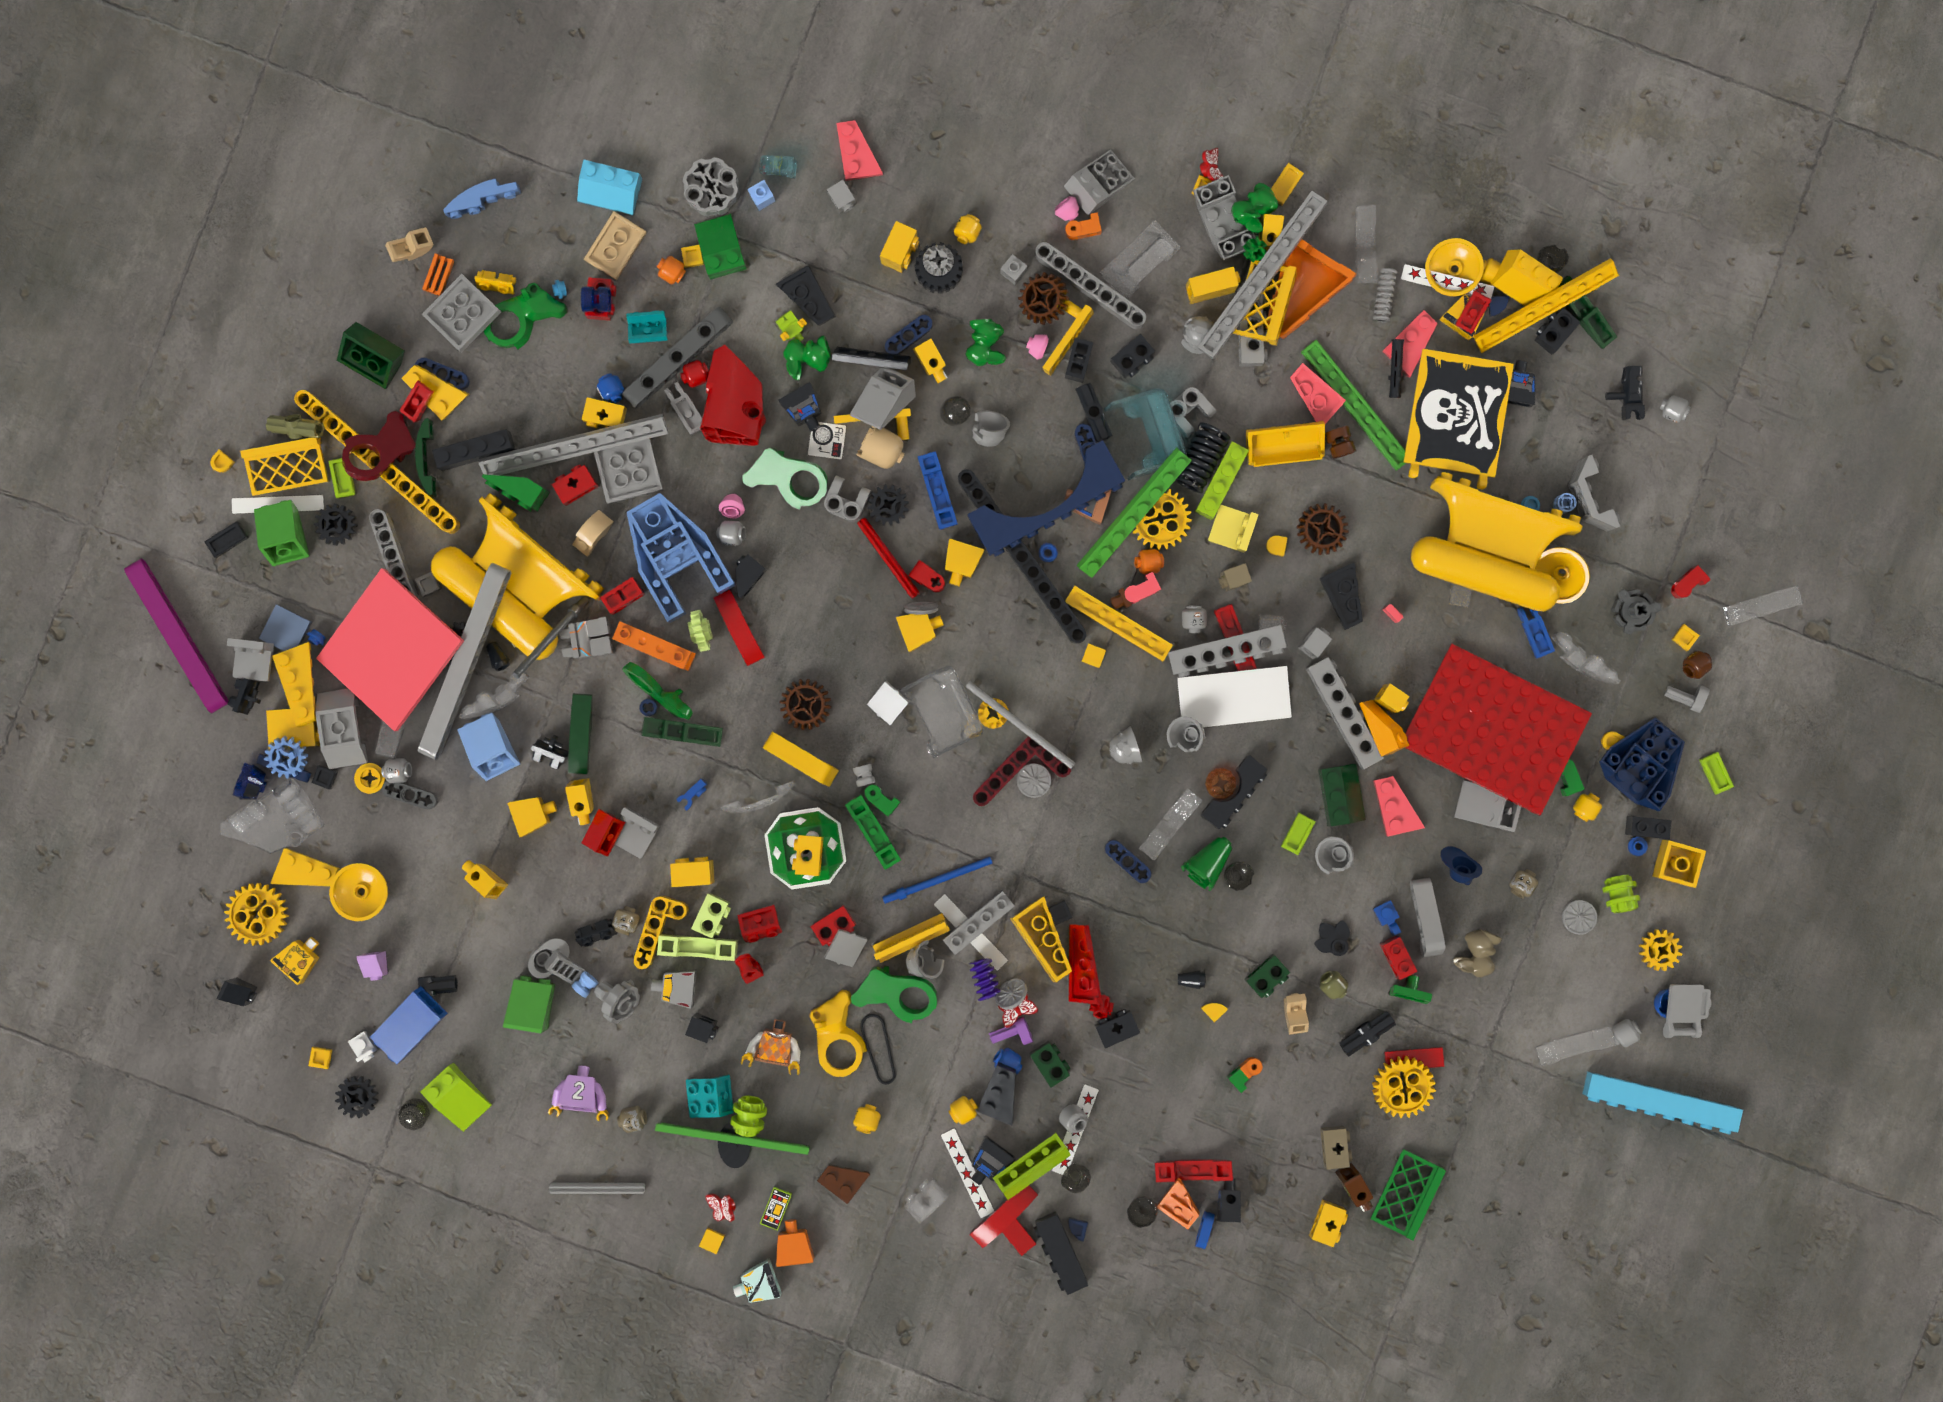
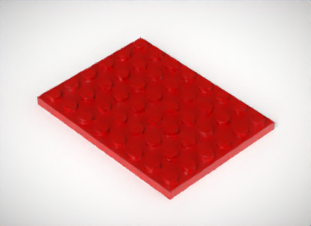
M1451 644L1405 733L1409 744L1405 748L1540 816L1592 713Z

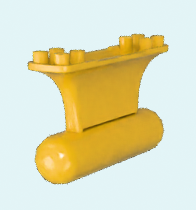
M1442 472L1441 476H1437L1431 482L1430 488L1441 494L1448 504L1450 513L1449 534L1447 541L1431 536L1420 538L1414 544L1411 551V561L1414 568L1423 574L1535 611L1544 612L1550 610L1559 598L1560 587L1555 578L1535 569L1544 550L1554 539L1561 535L1574 536L1581 532L1583 527L1580 524L1581 517L1570 515L1569 518H1562L1563 511L1558 509H1551V512L1543 513L1471 488V481L1468 479L1460 478L1459 482L1451 481L1453 475Z
M489 493L486 498L481 496L479 502L486 511L487 530L476 554L471 559L457 547L448 546L442 548L434 555L431 561V571L441 584L472 609L491 563L510 570V579L491 626L528 657L553 629L552 626L542 619L552 608L576 596H589L595 600H600V593L605 588L593 580L590 584L586 583L585 581L590 576L582 569L577 568L575 572L570 571L513 521L517 514L512 509L504 505L500 510L498 507L502 501ZM558 637L548 645L536 660L548 658L557 647Z

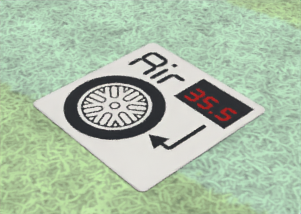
M818 422L820 427L812 431L810 435L808 455L842 459L846 426Z

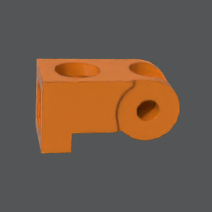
M1098 212L1090 214L1089 220L1080 222L1072 220L1065 227V234L1070 240L1101 235L1102 232Z

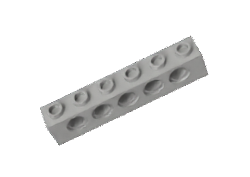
M1278 625L1168 652L1173 675L1178 674L1180 678L1189 676V671L1197 670L1198 673L1209 671L1208 667L1216 665L1217 669L1228 666L1227 662L1235 661V664L1246 662L1247 657L1253 656L1255 660L1265 657V653L1272 652L1273 655L1284 653V649L1288 647L1283 626ZM1268 637L1271 640V646L1265 649L1261 646V640ZM1245 642L1252 644V650L1249 653H1245L1242 650V645ZM1227 646L1233 649V655L1229 658L1223 654V650ZM1208 651H1212L1215 655L1212 662L1205 660V653ZM1190 655L1196 659V663L1192 667L1186 664V659Z
M1329 657L1324 658L1306 668V671L1360 769L1364 770L1384 759V757H1381L1371 731L1364 723L1365 717L1362 711L1357 710L1354 705L1356 703L1352 693L1348 694L1344 678L1338 676L1336 663L1333 659L1330 660ZM1326 673L1332 676L1330 684H1326L1323 681ZM1335 690L1340 691L1342 695L1339 701L1333 699L1332 694ZM1344 707H1348L1351 711V715L1348 718L1342 715ZM1353 724H1357L1360 727V732L1357 735L1351 732ZM1363 741L1369 743V749L1366 752L1360 748Z

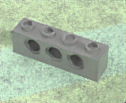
M1263 294L1255 302L1257 307L1266 303V298ZM1263 309L1260 310L1263 317L1266 319V311H1263ZM1258 312L1248 317L1250 322L1255 324L1262 321ZM1246 319L1239 324L1238 330L1245 331L1248 329ZM1263 324L1257 327V334L1266 336L1267 330H1263ZM1238 335L1239 367L1262 366L1264 361H1267V349H1264V342L1266 341ZM1251 341L1256 342L1258 349H1250L1248 343Z
M1001 890L945 936L943 941L956 955L1015 905L1004 891Z

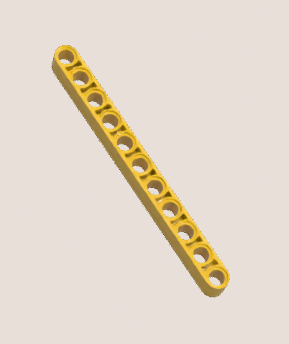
M300 390L295 394V403L314 420L323 423L324 429L344 446H346L344 443L346 434L352 433V436L360 435L315 395L306 390ZM308 395V403L302 404L303 397ZM323 408V414L317 417V410ZM337 420L338 426L335 429H331V423ZM360 449L352 452L371 469L375 467L374 460L378 458L375 452L369 449L364 454H360ZM393 463L380 476L441 530L454 534L460 529V522L455 516L428 495L425 490ZM391 470L396 472L393 479L388 478V473ZM409 482L410 489L404 492L402 489L403 485ZM420 495L425 497L422 504L417 503V498ZM438 507L439 514L433 517L431 511L433 508ZM448 520H453L454 524L451 529L446 528Z

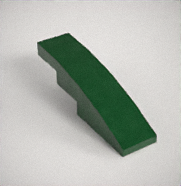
M1570 276L1564 277L1559 287L1573 279ZM1586 295L1566 305V308L1581 322L1582 328L1601 349H1604L1617 338V335L1598 307H1594Z
M573 693L568 773L588 774L593 698L591 694Z
M644 717L641 736L720 747L723 728Z

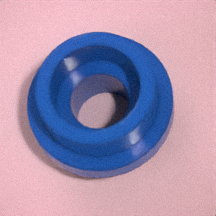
M1045 543L1039 548L1038 554L1042 561L1052 562L1056 559L1058 551L1053 544ZM1049 549L1052 552L1051 556H1046L1044 551Z
M313 629L307 633L309 642L315 646H318V644L323 646V641L326 638L320 632Z
M1633 837L1628 842V850L1632 855L1641 856L1647 851V842L1642 837ZM1637 843L1641 844V848L1639 850L1635 848V845Z

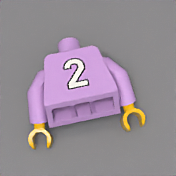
M578 1066L577 1076L568 1075L565 1080L559 1083L553 1092V1106L548 1111L549 1115L555 1109L557 1110L558 1117L562 1113V1109L597 1113L596 1119L600 1121L599 1115L604 1114L606 1121L608 1120L609 1113L605 1110L607 1108L605 1093L595 1078L588 1077L589 1067Z

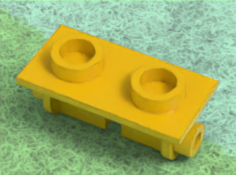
M482 270L478 271L477 276L474 277L476 287L481 290H491L502 294H515L513 285L516 284V277H513V275L499 273V277L496 279V272Z

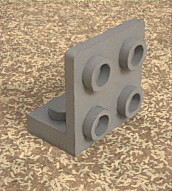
M227 639V646L234 647L235 651L232 676L234 678L268 682L270 680L274 644Z
M624 807L620 813L622 815L620 819L626 823L615 845L641 859L660 825L634 810Z

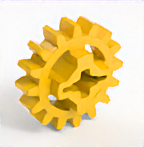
M1654 929V934L1647 932L1648 938L1642 937L1641 939L1644 941V944H1639L1643 951L1638 953L1639 955H1644L1641 961L1648 962L1647 967L1652 968L1654 966L1656 971H1659L1660 967L1663 971H1667V966L1674 968L1673 962L1679 963L1677 956H1682V953L1678 952V949L1682 948L1681 945H1677L1679 938H1673L1674 933L1669 932L1667 934V930L1662 929L1661 933L1658 929ZM1663 937L1660 941H1653L1656 938ZM1658 947H1661V949L1663 950L1662 953H1660ZM1661 959H1667V961L1658 963V961L1660 962Z

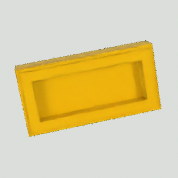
M1290 163L1286 165L1271 188L1278 204L1283 206L1304 174Z

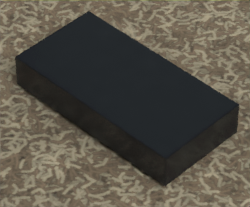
M236 521L204 542L213 557L218 558L248 539V536L240 523Z

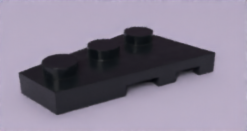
M806 266L776 283L818 326L836 317L810 266Z

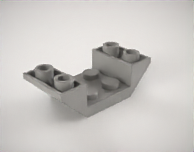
M1229 175L1194 189L1193 192L1199 214L1213 247L1222 260H1227L1245 252L1243 246L1248 239H1255L1256 237L1254 232L1247 230L1245 225L1236 223L1233 219L1231 207L1237 200L1235 198L1236 191Z
M1589 455L1578 461L1568 487L1571 494L1576 498V507L1581 520L1607 532L1620 527L1619 523L1621 520L1619 514L1614 509L1601 514L1598 513L1599 505L1595 499L1593 500L1591 485L1585 479L1599 473V463L1596 458H1593V455Z
M349 689L317 693L315 714L320 747L329 769L368 763L365 744H361L356 714V707L359 706L358 697Z

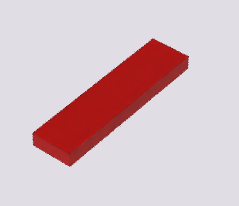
M1232 604L1214 610L1224 639L1244 634ZM1247 642L1242 645V650L1245 653L1251 652ZM1227 646L1228 649H1229L1230 655L1232 656V655H1233V649H1232L1230 646ZM1253 656L1247 657L1246 662L1235 664V661H1233L1237 671L1257 669Z

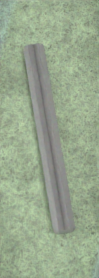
M551 1183L549 1192L551 1194H643L645 1192V1183Z

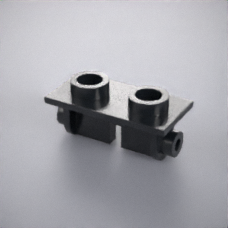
M604 919L594 923L596 930H593L591 924L578 928V931H575L576 942L581 947H588L596 941L612 938V936L617 934L613 929L612 919Z

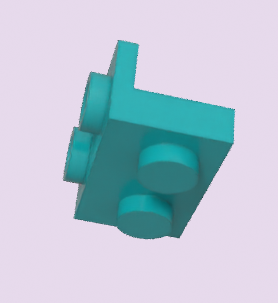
M655 310L652 312L626 314L629 344L668 341L665 311Z

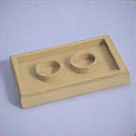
M613 211L586 254L584 261L617 281L647 232Z

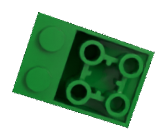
M482 475L486 479L485 484L498 492L502 489L501 494L514 502L518 499L519 502L517 504L530 512L532 509L538 512L550 493L528 478Z

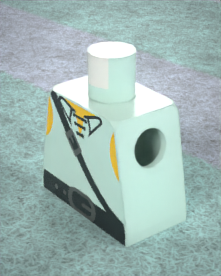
M770 1258L743 1272L741 1275L742 1283L733 1286L735 1296L739 1297L746 1294L750 1303L779 1298L782 1294Z

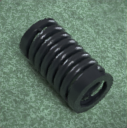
M1200 422L1198 425L1199 430L1195 431V437L1191 439V443L1187 447L1188 450L1184 453L1192 461L1175 480V482L1200 494L1203 493L1204 486L1207 485V481L1203 478L1210 479V473L1214 471L1212 466H1216L1218 463L1215 459L1219 460L1221 458L1219 453L1224 452L1223 447L1227 446L1231 438L1224 431L1204 422Z

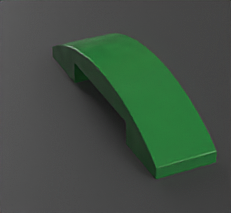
M859 795L846 803V808L859 826L883 868L886 870L901 861L897 851L863 796Z

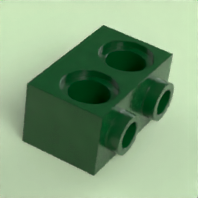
M1272 954L1244 980L1259 997L1263 998L1265 996L1267 998L1275 991L1273 988L1278 983L1281 985L1289 978L1287 975L1290 972ZM1274 966L1280 967V973L1277 976L1271 975V969ZM1259 979H1265L1266 986L1263 989H1258L1256 986Z
M1047 1041L1029 1054L1050 1088L1070 1076L1068 1071L1071 1068L1065 1059L1061 1061L1058 1056L1061 1052L1056 1044L1053 1043L1051 1045ZM1045 1050L1052 1053L1051 1058L1048 1060L1041 1058V1053ZM1060 1067L1062 1073L1059 1076H1054L1051 1074L1052 1068Z

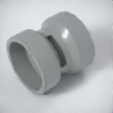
M871 764L853 768V772L857 776V787L876 782L875 777L871 773Z

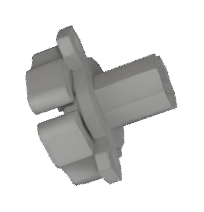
M631 979L627 982L623 981L621 985L616 984L614 987L606 981H602L596 986L594 991L596 997L603 1001L601 1010L604 1013L603 1017L615 1024L628 1019L634 1012L631 1006L636 1007L640 999L638 989Z

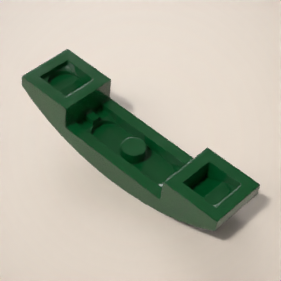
M425 418L416 440V468L421 484L427 494L437 497L436 478L428 476L426 440H434L433 421Z

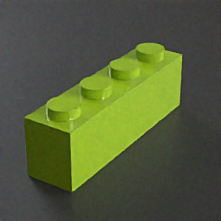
M1233 441L1229 444L1195 510L1196 513L1210 520L1215 517L1249 451L1248 449Z
M1055 1133L994 1176L993 1179L1007 1200H1009L1067 1159L1071 1154L1057 1133Z

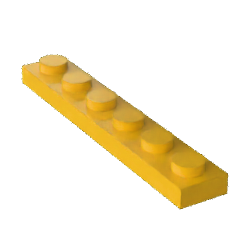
M1076 586L1073 587L1065 601L1069 606L1162 662L1173 646Z

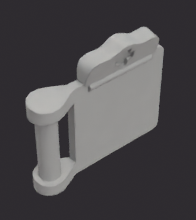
M1701 984L1670 985L1666 1023L1663 1028L1665 1038H1672L1673 1036L1701 1037V1019L1708 1017L1712 1004L1710 999L1711 991L1704 988V985ZM1673 1023H1693L1691 1028H1674Z

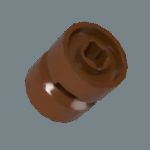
M1343 426L1325 433L1327 443L1332 446L1330 452L1333 459L1357 451L1354 441L1350 440L1352 435L1349 426ZM1344 438V442L1336 443L1337 439Z

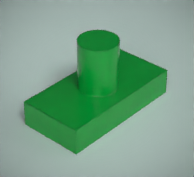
M1413 975L1408 976L1406 987L1393 985L1389 992L1391 996L1423 1004L1431 1002L1432 998L1431 993L1417 990L1419 977Z

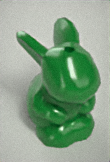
M1258 183L1254 187V192L1248 193V201H1236L1231 207L1234 221L1245 225L1247 230L1254 233L1263 231L1262 224L1256 217L1271 214L1278 208L1275 194L1270 187L1263 183Z
M992 319L969 321L971 328L975 330L971 335L975 343L967 348L966 358L976 366H983L987 363L999 365L1005 362L1006 357L1004 354L992 351L990 348L1003 335V327L1000 324H996Z
M824 335L818 338L817 343L809 340L804 345L798 339H792L788 342L783 355L787 361L786 367L789 375L799 381L802 375L803 362L819 372L825 371L831 358V351Z

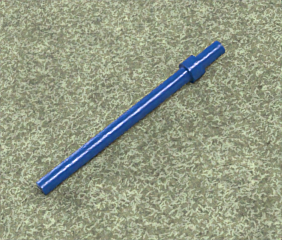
M991 857L907 888L901 887L896 889V892L883 896V901L886 904L897 899H905L907 895L993 864Z

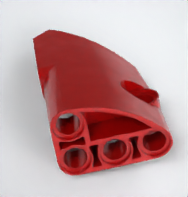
M724 344L713 352L706 384L707 399L700 430L705 439L713 443L756 446L759 444L762 427L766 423V417L763 413V386L750 369Z

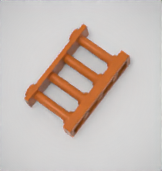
M620 621L612 638L615 641L687 671L690 670L696 656L694 652Z

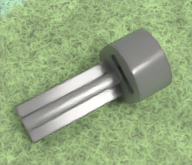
M1668 685L1664 696L1690 706V710L1700 713L1710 689L1699 685L1693 696Z

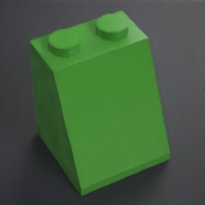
M284 500L280 503L264 505L261 508L254 509L258 548L272 566L310 557L299 512L292 500Z
M520 975V978L514 979L503 1028L543 1033L548 1030L555 983H550L551 980L539 978V981L531 980L532 977Z

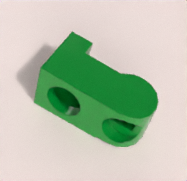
M1569 759L1561 774V779L1565 786L1560 789L1562 796H1569L1585 790L1574 762Z
M869 785L865 789L864 794L867 800L888 817L901 803L896 797L891 801L882 793L881 788L877 785Z

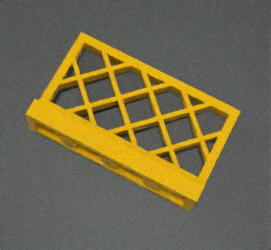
M1255 260L1254 263L1251 261L1247 279L1253 272L1255 265L1257 266L1260 261ZM1282 266L1279 271L1284 272L1283 278L1277 282L1272 279L1273 284L1266 287L1262 293L1268 302L1260 307H1257L1255 303L1254 307L1256 309L1244 317L1243 320H1247L1250 328L1245 331L1237 330L1236 328L1233 334L1266 341L1271 345L1277 346L1297 276L1296 267ZM1275 287L1278 295L1274 299L1269 300L1265 292ZM1270 305L1273 313L1265 319L1260 310ZM1258 312L1262 321L1253 326L1248 317ZM1265 323L1268 328L1266 336L1257 334L1255 328Z
M321 437L306 438L240 451L241 457L244 458L252 496L329 482L321 449ZM311 449L317 450L318 457L315 462L305 457ZM291 453L301 457L296 466L287 461ZM274 456L282 460L277 469L268 464ZM303 459L312 464L308 473L298 468ZM257 460L263 464L258 473L252 470L250 461ZM284 463L294 468L288 477L280 472ZM265 467L275 472L270 480L260 475ZM315 467L321 470L323 479L316 480L310 476ZM296 470L305 476L301 483H296L291 479ZM277 474L286 479L281 487L272 483ZM258 478L267 483L265 488L257 491L255 486Z
M943 913L872 945L875 950V959H879L880 963L910 950L922 941H929L950 931Z

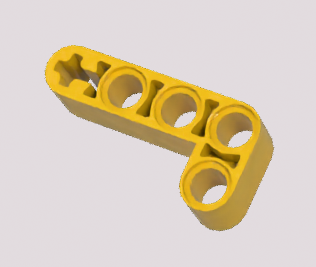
M773 731L763 746V749L828 787L831 786L839 772L835 767L818 759Z
M658 896L652 900L634 956V965L637 968L646 969L652 965L658 948V937L663 932L667 917L677 920L686 917L689 913V908L685 902L667 896ZM659 899L663 900L666 904L663 910L658 909L656 906V902ZM677 905L682 906L684 909V913L681 916L677 915L674 911ZM652 918L659 920L660 925L658 928L651 926ZM647 936L652 937L654 940V944L651 947L645 944ZM645 951H651V953H646L645 959L648 960V962L641 964L642 960H640L639 958L644 956Z

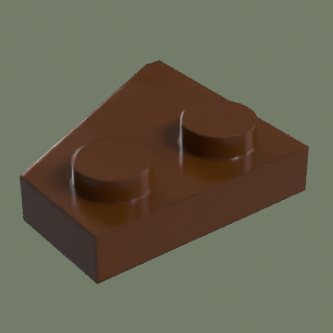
M829 1164L817 1179V1182L848 1204L870 1173Z

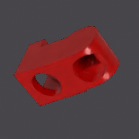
M1699 565L1693 566L1672 585L1671 594L1678 599L1688 597L1697 584L1700 586L1705 585L1711 579Z

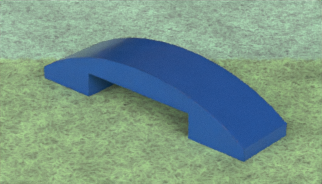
M936 451L918 456L939 530L958 525Z

